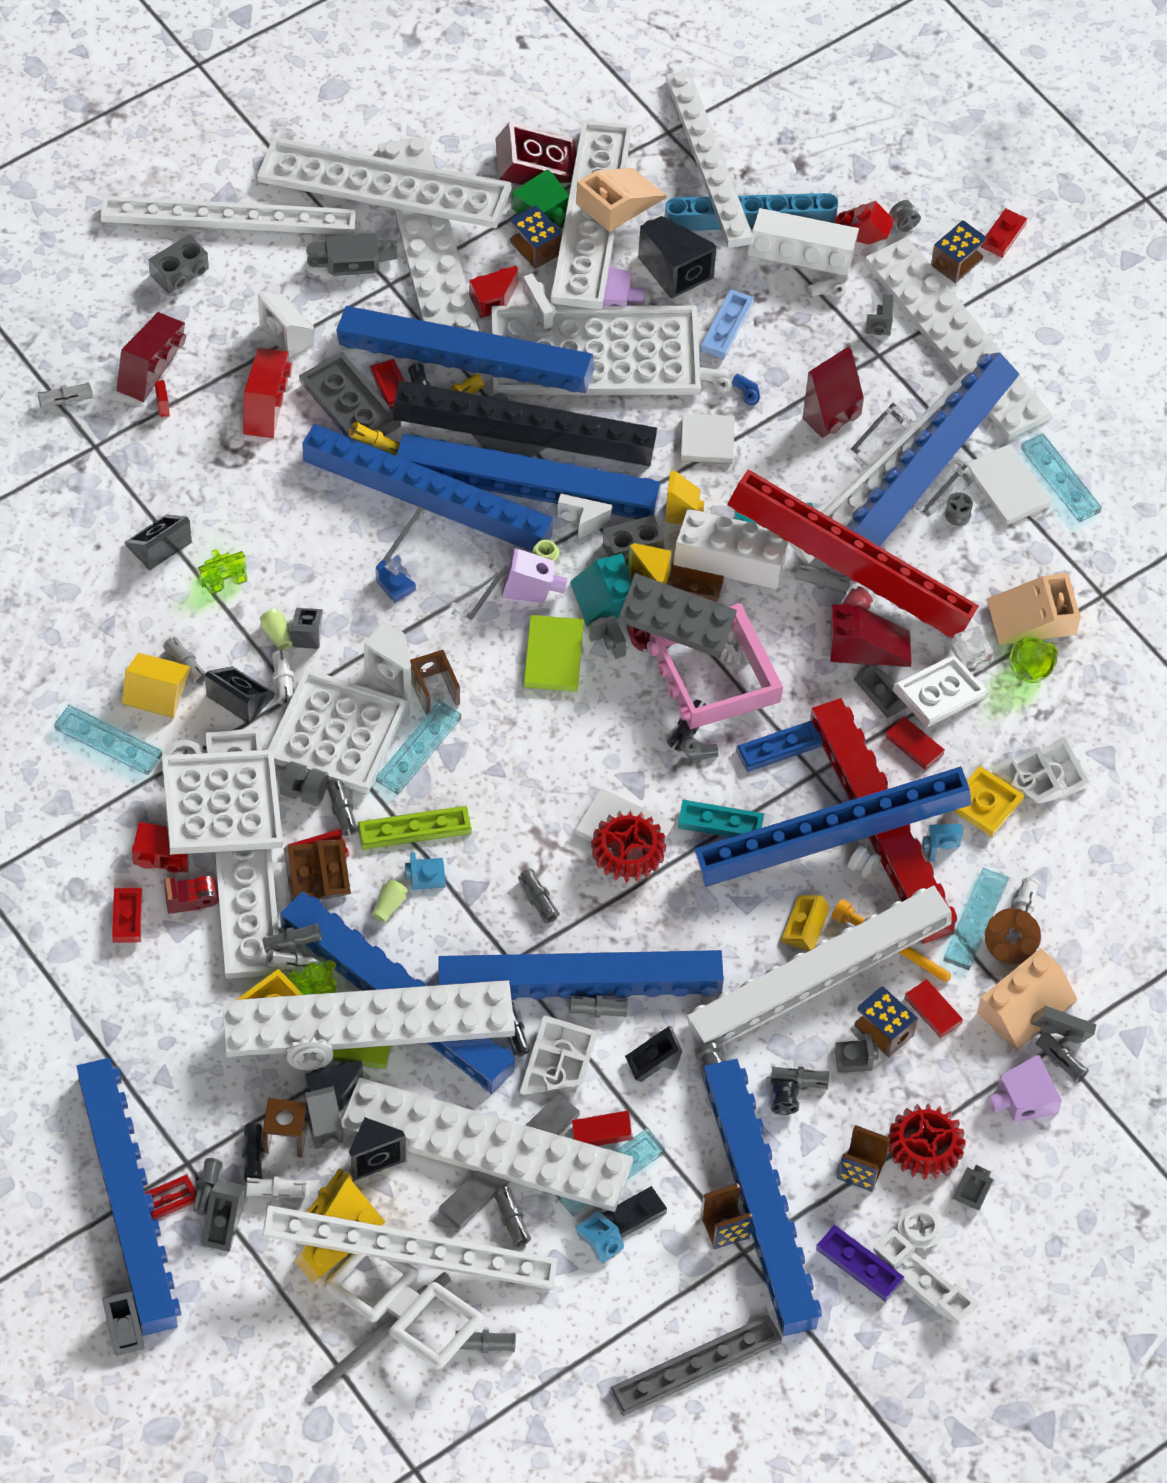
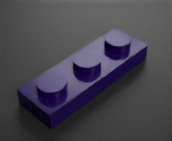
M835 1224L816 1245V1250L885 1302L904 1281L902 1274Z

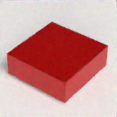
M165 380L156 381L155 393L159 416H170Z

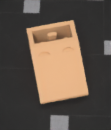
M634 168L598 170L577 182L576 205L609 232L666 198V194Z
M1069 573L1042 576L989 597L986 600L998 645L1077 635L1081 616Z

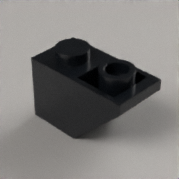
M361 1060L355 1062L345 1061L335 1067L312 1070L310 1073L305 1074L307 1092L333 1086L338 1110H343L352 1096L359 1078H363V1065Z

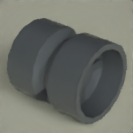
M290 761L281 780L280 795L292 799L301 797L302 802L319 806L327 789L329 773L315 768L308 771L306 765Z

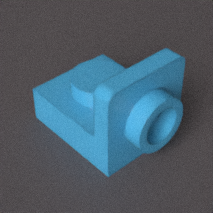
M962 824L929 825L927 836L922 837L923 852H928L929 862L935 861L937 848L948 850L960 847L963 836Z
M415 852L410 853V863H405L406 880L411 879L412 890L444 888L446 886L443 858L416 860Z
M599 1211L575 1226L578 1236L594 1248L596 1256L601 1263H604L624 1249V1243L618 1227Z

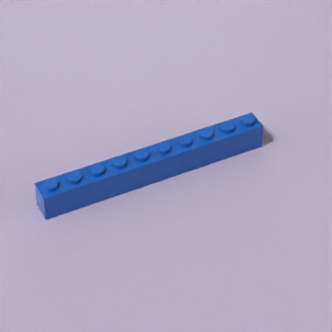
M345 306L336 329L339 345L349 349L356 348L374 354L381 353L396 358H407L421 363L442 365L446 368L463 369L471 373L488 374L496 378L503 377L522 383L539 384L547 388L565 389L569 392L586 394L595 369L593 353L351 306Z
M1000 352L986 353L976 362L977 367L961 380L962 385L960 388L947 397L945 400L946 405L930 418L931 423L928 427L915 436V443L899 456L900 461L897 465L884 474V481L879 487L874 488L868 494L866 503L853 512L852 520L845 527L879 547L883 544L1020 375Z
M313 424L302 442L303 461L531 552H533L534 546L539 541L550 540L552 537L553 517L317 424Z
M403 434L397 456L485 491L558 504L560 494L612 505L613 515L634 519L651 515L655 517L660 498L661 482L651 478L628 476L624 473L617 474L602 471L598 468L591 469L571 463H558L548 459L526 457L522 454H510L495 449L478 448L469 444L462 445L442 439L424 438L420 435Z
M960 766L695 848L697 863L705 887L970 806V788Z
M302 892L280 913L281 928L285 931L292 927L295 930L318 923L322 934V941L304 944V946L318 957H323L325 963L359 990L368 991L426 986L420 979L415 980L407 974L406 969L400 963H393L388 959L381 948L378 946L373 947L365 941L364 936L358 930H351L346 926L338 914H331L316 897H310L305 892ZM492 1038L427 1043L490 1094H493L515 1072V1058L512 1052L504 1046L500 1047Z
M722 950L438 956V984L452 985L509 980L511 1000L517 998L541 1000L546 997L570 999L571 995L577 997L588 996L591 998H596V995H602V997L617 996L619 998H627L631 995H645L647 997L674 995L683 997L688 994H702L704 996L722 994L724 976Z
M110 1057L76 1065L78 1080L142 1334L146 1336L178 1328L177 1316L182 1315L178 1298L172 1299L170 1290L175 1289L171 1271L165 1273L163 1264L168 1263L164 1245L158 1246L157 1237H161L158 1220H152L150 1211H155L151 1193L145 1195L143 1186L148 1185L145 1169L138 1168L137 1160L141 1159L138 1142L132 1143L130 1135L135 1134L132 1118L125 1117L124 1109H128L125 1092L119 1093L117 1085L122 1084L119 1068L112 1067Z
M738 1058L705 1065L703 1072L704 1085L735 1184L738 1183L740 1186L739 1198L744 1214L751 1213L753 1216L751 1236L782 1336L817 1329L819 1317H822L819 1300H814L811 1293L814 1290L810 1273L805 1274L803 1264H805L804 1252L802 1247H797L794 1239L797 1238L794 1221H789L786 1212H789L787 1198L785 1195L780 1194L778 1188L781 1185L778 1170L772 1169L770 1163L773 1159L769 1143L764 1144L763 1141L764 1126L761 1118L757 1119L754 1112L756 1110L754 1094L748 1093L746 1087L749 1083L746 1069L740 1068Z

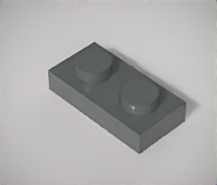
M1044 1006L1034 1013L1031 1023L1040 1027L1043 1032L1065 1036L1068 1041L1073 1043H1083L1095 1035L1097 1025L1048 1006Z

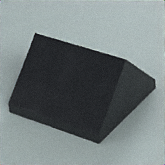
M166 514L124 543L150 571L192 543L190 520L187 516Z
M234 666L209 670L205 674L206 696L248 724L254 720L275 695L274 692Z
M364 1117L349 1150V1172L353 1178L352 1182L406 1162L404 1131Z

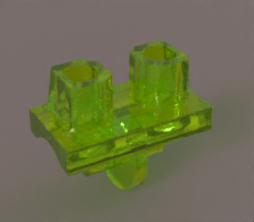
M217 549L211 550L212 558L205 560L204 565L198 567L201 587H207L212 594L221 592L225 588L223 580L232 578L234 584L237 585L248 581L246 557L243 551L232 555L229 552L220 555Z
M331 960L320 965L311 962L304 968V973L300 974L293 971L287 975V978L303 995L335 993L337 981L332 978V972L336 967V963Z

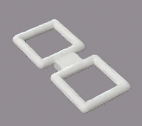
M352 1253L325 1283V1289L370 1322H377L386 1311L398 1318L389 1330L390 1336L437 1369H441L447 1364L484 1321V1316L436 1282H432L421 1295L409 1288L408 1286L417 1278L418 1270L408 1263L383 1259L403 1273V1275L374 1308H371L340 1286L345 1278L365 1258L364 1255ZM435 1296L469 1319L439 1354H436L404 1331Z

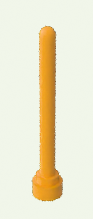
M844 899L839 901L831 915V918L839 923H851L854 926L860 925L865 920L856 914V910L852 908L853 905ZM907 947L898 952L943 982L950 981L951 973L914 949Z

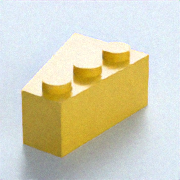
M349 1177L339 1184L329 1204L322 1212L324 1216L382 1226L385 1223V1220ZM303 1244L294 1262L313 1283L349 1253Z

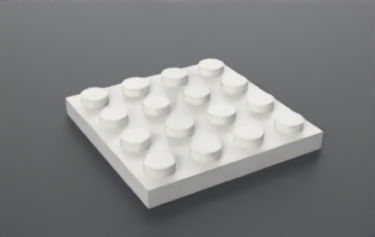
M305 668L268 750H273L274 764L287 767L290 761L306 765L308 771L315 768L328 772L329 782L334 781L337 784V780H341L345 787L368 794L407 709V700Z
M273 750L162 755L170 854L276 849L283 847Z

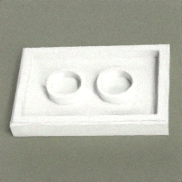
M1011 444L966 463L965 469L1006 526L1051 506V498Z
M955 655L896 683L893 687L896 695L926 727L986 698L988 694L983 685Z
M601 788L575 829V835L591 842L594 839L593 832L595 829H598L600 821L607 822L609 814L617 818L619 810L623 816L628 815L630 809L633 812V816H638L640 812L644 814V819L652 816L653 825H660L661 833L665 835V842L674 829L675 822ZM638 835L640 839L646 841V844L650 845L644 837Z

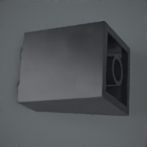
M663 216L648 220L640 226L638 259L671 299L714 278L717 246L713 242Z

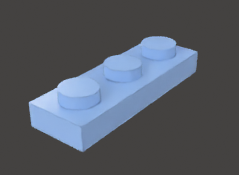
M732 289L729 290L701 344L702 352L725 359L753 305L754 297Z

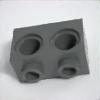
M190 234L148 259L150 276L168 294L182 288L187 282L203 275L209 269L208 252Z
M654 515L603 528V546L608 557L623 554L627 566L629 563L630 545L634 543L664 549V538Z

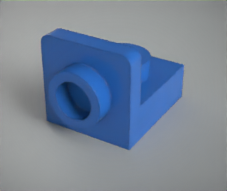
M397 554L383 559L375 567L376 582L394 603L416 591V584L401 567L400 557Z

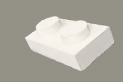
M533 273L523 276V294L543 330L553 327V316L556 315V310L553 302L547 300L543 284L537 282Z

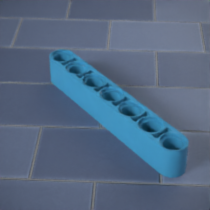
M831 193L738 196L750 229L754 228L759 208L835 223L839 203L838 198ZM709 197L671 198L666 202L664 217L690 231L721 230Z

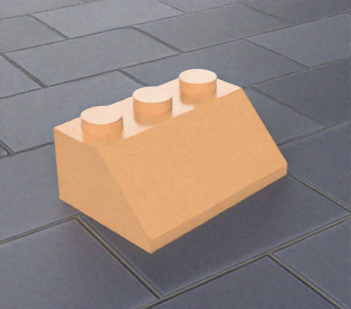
M1040 948L981 996L977 1014L1018 1051L1042 1031L1040 1027L1031 1024L1034 1013L1044 1006L1065 1012L1077 1002V997L1061 966Z

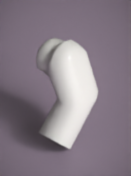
M826 279L808 285L807 292L811 298L824 294L834 299H839L844 296L846 287L833 279Z
M705 367L700 368V380L712 382L716 390L722 394L728 393L731 390L732 382L724 371Z

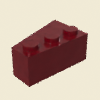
M157 312L121 349L117 392L145 402L156 381L160 379L179 348L183 347L186 341V334H184L185 322Z

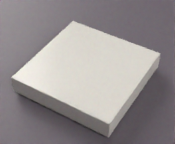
M683 413L681 461L733 464L735 416Z

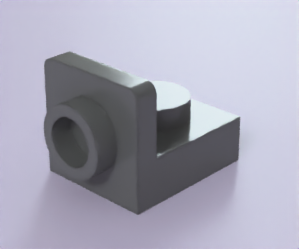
M883 294L882 305H877L876 314L867 315L866 334L891 335L893 295Z
M615 616L598 618L589 624V638L591 642L603 638L606 648L608 650L612 649L615 658L626 655V639Z
M865 1033L864 1040L835 1042L838 1073L872 1071L874 1060L878 1059L879 1053L877 1042H872L871 1033Z
M975 1165L974 1169L967 1167L952 1199L980 1211L991 1186L995 1182L994 1179L990 1178L991 1171Z

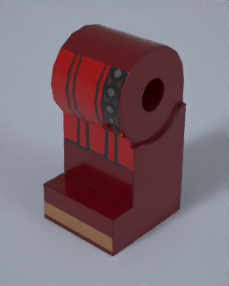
M202 876L196 879L176 881L175 877L164 878L168 914L201 910L202 908L213 907L219 902L216 880L213 877Z

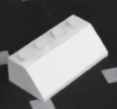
M759 208L752 232L753 244L749 246L748 257L749 259L848 279L859 228Z

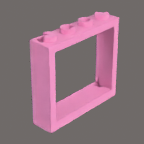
M741 603L728 606L737 610L731 628L762 687L759 690L695 708L666 649L667 646L677 643L650 633V641L647 642L649 654L652 657L655 656L658 662L659 674L662 678L665 677L668 683L669 695L672 699H676L679 715L682 720H686L690 729L781 702L783 685Z

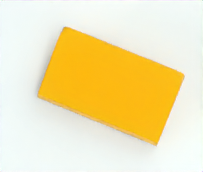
M822 895L797 896L781 938L782 943L805 951L814 949L830 910L829 904Z

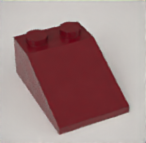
M508 122L495 138L500 180L524 185L549 169L559 183H572L577 156L575 139Z
M849 346L808 372L802 419L821 438L826 437L830 433H836L844 424L849 421H855L862 414L864 396L853 352Z
M832 604L830 662L911 667L910 631L860 606Z

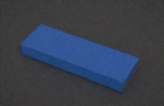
M811 720L737 745L736 751L746 771L750 772L820 748L823 741Z

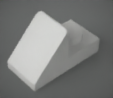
M560 494L557 517L571 522H579L578 539L610 525L612 505Z

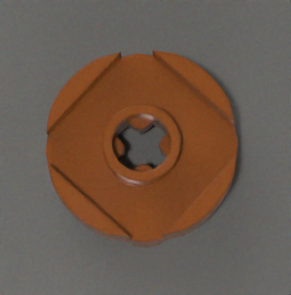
M1007 908L997 912L989 919L985 929L987 949L997 960L1008 965L1022 964L1037 952L1042 940L1038 922L1029 912L1018 908ZM1010 929H1014L1016 933H1021V937L1017 938L1016 944H1012L1010 940H1005V935L1009 934Z

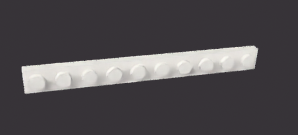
M691 71L666 74V83L727 247L752 245V232Z
M103 196L101 222L354 235L356 209Z
M968 373L963 374L821 512L844 526L848 525L852 520L853 512L866 503L868 494L874 488L879 487L884 481V474L897 465L900 461L899 456L915 443V436L928 427L931 423L930 418L937 411L942 410L946 405L945 400L947 397L960 388L962 385L961 380ZM789 542L790 546L804 563H810L815 558Z
M270 1205L266 1208L262 1237L550 1290L554 1288L558 1260L552 1257Z

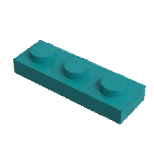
M682 800L678 829L734 837L762 828L764 813Z

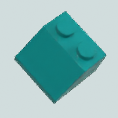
M623 554L594 561L570 581L586 627L598 618L615 616L616 619L619 618L633 581Z

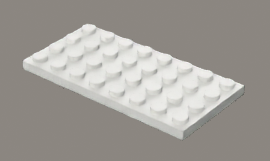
M492 306V334L593 353L595 368L586 394L569 392L565 389L554 387L547 388L539 384L522 383L514 379L496 378L493 376V395L497 393H503L504 395H700L701 393L697 306H603L602 310L574 306H555L556 315L553 316V327L543 330L531 306Z

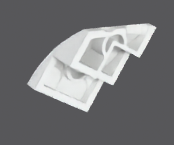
M1066 737L1042 749L1038 746L1016 759L1012 756L990 768L995 775L1038 804L1066 797L1091 786Z
M543 1015L519 1094L526 1095L582 1085L598 1031Z

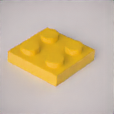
M979 766L967 779L971 793V805L954 810L953 812L990 837H993L1023 802L1025 795Z

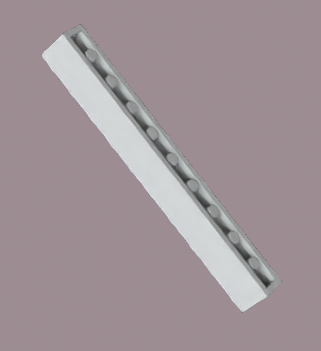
M935 886L928 889H920L911 898L903 902L893 903L886 911L879 915H870L860 925L844 929L837 937L829 941L823 940L819 942L814 949L805 954H796L788 963L780 967L774 966L766 971L765 975L755 980L749 979L745 981L740 988L733 992L722 993L714 1002L706 1006L700 1005L687 1015L689 1029L700 1046L709 1043L724 1045L951 925V910Z

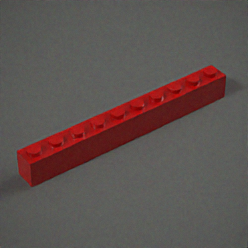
M749 469L739 481L727 503V506L733 508L737 513L755 521L759 526L770 530L783 540L802 549L808 555L814 556L830 568L836 569L852 581L863 585L873 591L874 594L885 598L899 609L907 611L921 622L929 624L957 642L979 607L976 603Z
M842 698L812 707L810 721L812 720L823 741L822 748L849 801L888 789V781L884 772H880L876 766L877 761L874 752L868 750L865 744L864 733L861 728L857 729L854 723L853 712L849 706L846 707ZM910 824L868 837L875 852L881 856L880 862L901 902L911 898L920 889H928L935 886L947 904L944 888L940 883L937 884L934 878L933 867L929 861H925L920 841L917 838L914 839L910 832ZM947 904L951 910V925L922 939V944L953 934L955 923L957 922V914L952 906Z

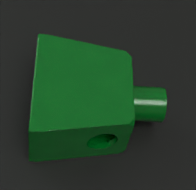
M547 169L512 192L511 209L521 214L533 206H538L552 223L555 222L560 228H564L569 195L553 173Z

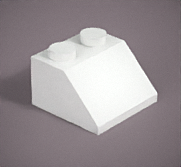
M264 291L258 293L259 325L281 351H289V358L314 345V326L310 320H305L302 317L299 308L294 302L290 303L284 295Z
M383 621L364 642V672L408 700L411 697V664L406 635L397 626H391Z

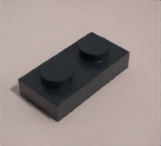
M650 1186L618 1204L615 1212L607 1210L602 1214L618 1227L621 1238H624L665 1215L667 1207L654 1188Z

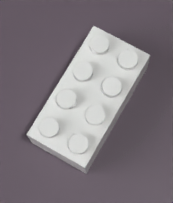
M687 509L676 542L673 565L777 589L787 558L789 542L783 540L770 530L752 522Z

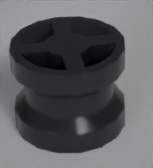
M783 1081L771 1086L770 1094L773 1097L771 1101L772 1112L780 1115H790L799 1111V1101L796 1099L799 1095V1086L797 1084Z

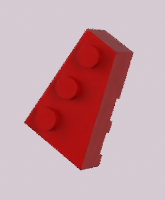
M266 348L257 349L244 390L243 435L274 438L280 408L283 404L284 392H287L288 378H291L293 363L289 362V351Z

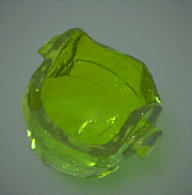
M1024 637L1017 641L1011 650L1010 667L1016 673L1015 677L1027 683H1039L1053 672L1057 663L1058 650L1052 642L1045 643L1036 637Z

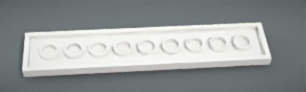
M583 120L551 295V302L555 305L601 310L603 308L616 228L609 232L576 205L577 182L598 170L626 168L632 125Z
M427 136L378 143V151L381 158L435 168ZM393 208L421 319L423 321L479 331L449 219Z
M273 137L257 174L258 182L491 228H497L512 189L510 182Z
M908 237L865 257L867 267L888 293L893 295V299L958 379L965 373L973 372L977 367L976 362L986 353L1000 352L1006 358ZM1019 375L987 415L1007 440H1010L1050 420L1052 413L1024 378Z
M260 728L205 733L207 753L262 750ZM271 849L215 852L225 978L268 976L278 968H268L266 966L267 953L264 950L262 938L279 934Z
M509 980L223 1001L226 1057L287 1053V1049L291 1048L293 1042L300 1043L302 1038L310 1040L312 1037L317 1041L325 1039L326 1044L332 1045V1050L515 1036Z
M359 1078L341 1121L343 1133L356 1136L364 1117L404 1131L406 1151L469 1170L480 1171L510 1182L613 1212L617 1208L633 1164V1157L364 1078Z

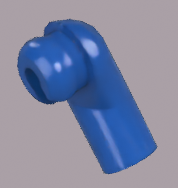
M737 373L732 380V385L743 391V398L746 404H757L760 400L758 384Z

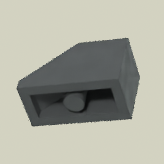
M334 1087L305 1093L308 1127L314 1148L330 1149L339 1143H343V1129Z
M218 1179L210 1192L201 1246L231 1251L243 1211L247 1186Z

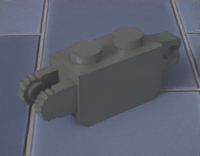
M377 233L326 236V242L310 243L306 249L309 267H328V273L333 276L375 273L379 269V262L394 260L398 257L397 242L394 240H377Z

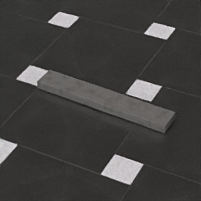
M558 1093L525 1126L560 1135L572 1123V1120L580 1116V1111ZM476 1171L439 1206V1212L460 1230L494 1198L493 1193L496 1190L503 1189L510 1181Z
M768 1314L610 1387V1393L621 1414L625 1416L781 1344L782 1337Z

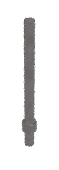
M443 1272L432 1282L445 1287L451 1281V1278L446 1272ZM424 1284L416 1292L421 1295L428 1286ZM392 1316L311 1386L312 1390L320 1396L390 1335L389 1330L398 1318Z

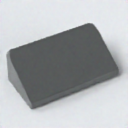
M869 665L854 679L887 718L907 707L893 691L896 683L880 665Z

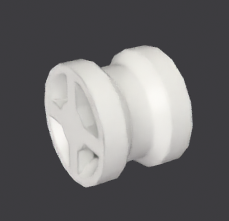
M860 845L852 855L847 868L851 871L860 872L861 876L868 880L877 869L881 856L877 853L871 854L868 852L867 847Z

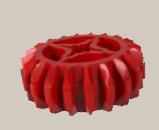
M631 809L628 815L623 816L619 810L617 818L609 814L607 822L600 821L598 829H595L593 832L594 839L591 841L593 860H596L598 869L604 868L605 876L614 873L613 878L615 881L620 876L624 877L626 883L630 880V877H634L637 882L641 879V875L649 878L651 870L657 872L659 863L664 861V853L666 852L665 835L661 833L659 824L653 825L652 816L644 819L642 812L638 816H633ZM638 835L644 837L650 845L646 844V841L640 839ZM607 847L611 848L613 852L617 853L619 855V858L614 856L608 850Z
M929 1103L925 1109H921L916 1104L913 1111L906 1108L903 1115L898 1114L895 1117V1123L890 1125V1134L888 1135L890 1138L889 1154L894 1155V1164L902 1163V1172L908 1169L912 1170V1178L917 1173L922 1174L923 1180L927 1179L928 1174H932L935 1180L939 1178L940 1172L947 1176L950 1168L955 1169L958 1166V1160L963 1158V1149L966 1146V1141L963 1139L964 1129L959 1128V1119L951 1120V1111L946 1114L941 1113V1105L936 1110H931ZM917 1127V1133L911 1134L910 1138L904 1139V1135L910 1129ZM949 1144V1149L945 1153L936 1156L938 1149H942L943 1145Z

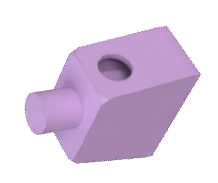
M609 266L603 306H628V302L643 304L645 289L631 287L632 274L629 271Z
M515 548L505 575L502 598L543 603L547 598L549 590L564 594L567 578L553 575L555 567L553 560Z
M1039 1055L1002 1074L997 1086L999 1093L988 1096V1104L992 1112L1007 1108L1012 1120L1016 1122L1056 1115L1059 1113L1062 1103Z

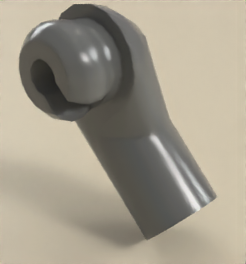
M686 737L681 743L682 751L693 760L718 757L717 744L702 745L693 737Z

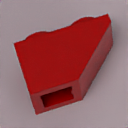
M877 201L862 204L848 211H842L835 219V224L859 228L856 242L867 245L888 239L894 219Z
M517 265L502 268L496 272L480 275L469 280V296L480 319L492 315V306L508 305L518 286Z
M139 822L132 848L133 864L145 869L159 868L171 873H188V854H170L167 826Z

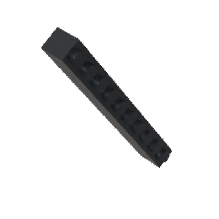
M400 380L393 420L650 467L658 427Z

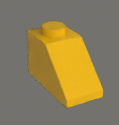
M671 470L667 491L665 522L683 524L687 509L704 512L705 501L700 500L701 489L678 472Z

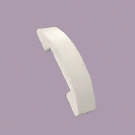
M894 1228L873 1246V1250L880 1259L904 1276L903 1284L920 1300L945 1318L960 1324L979 1306L980 1303L960 1285L957 1284L954 1287L915 1253V1246Z

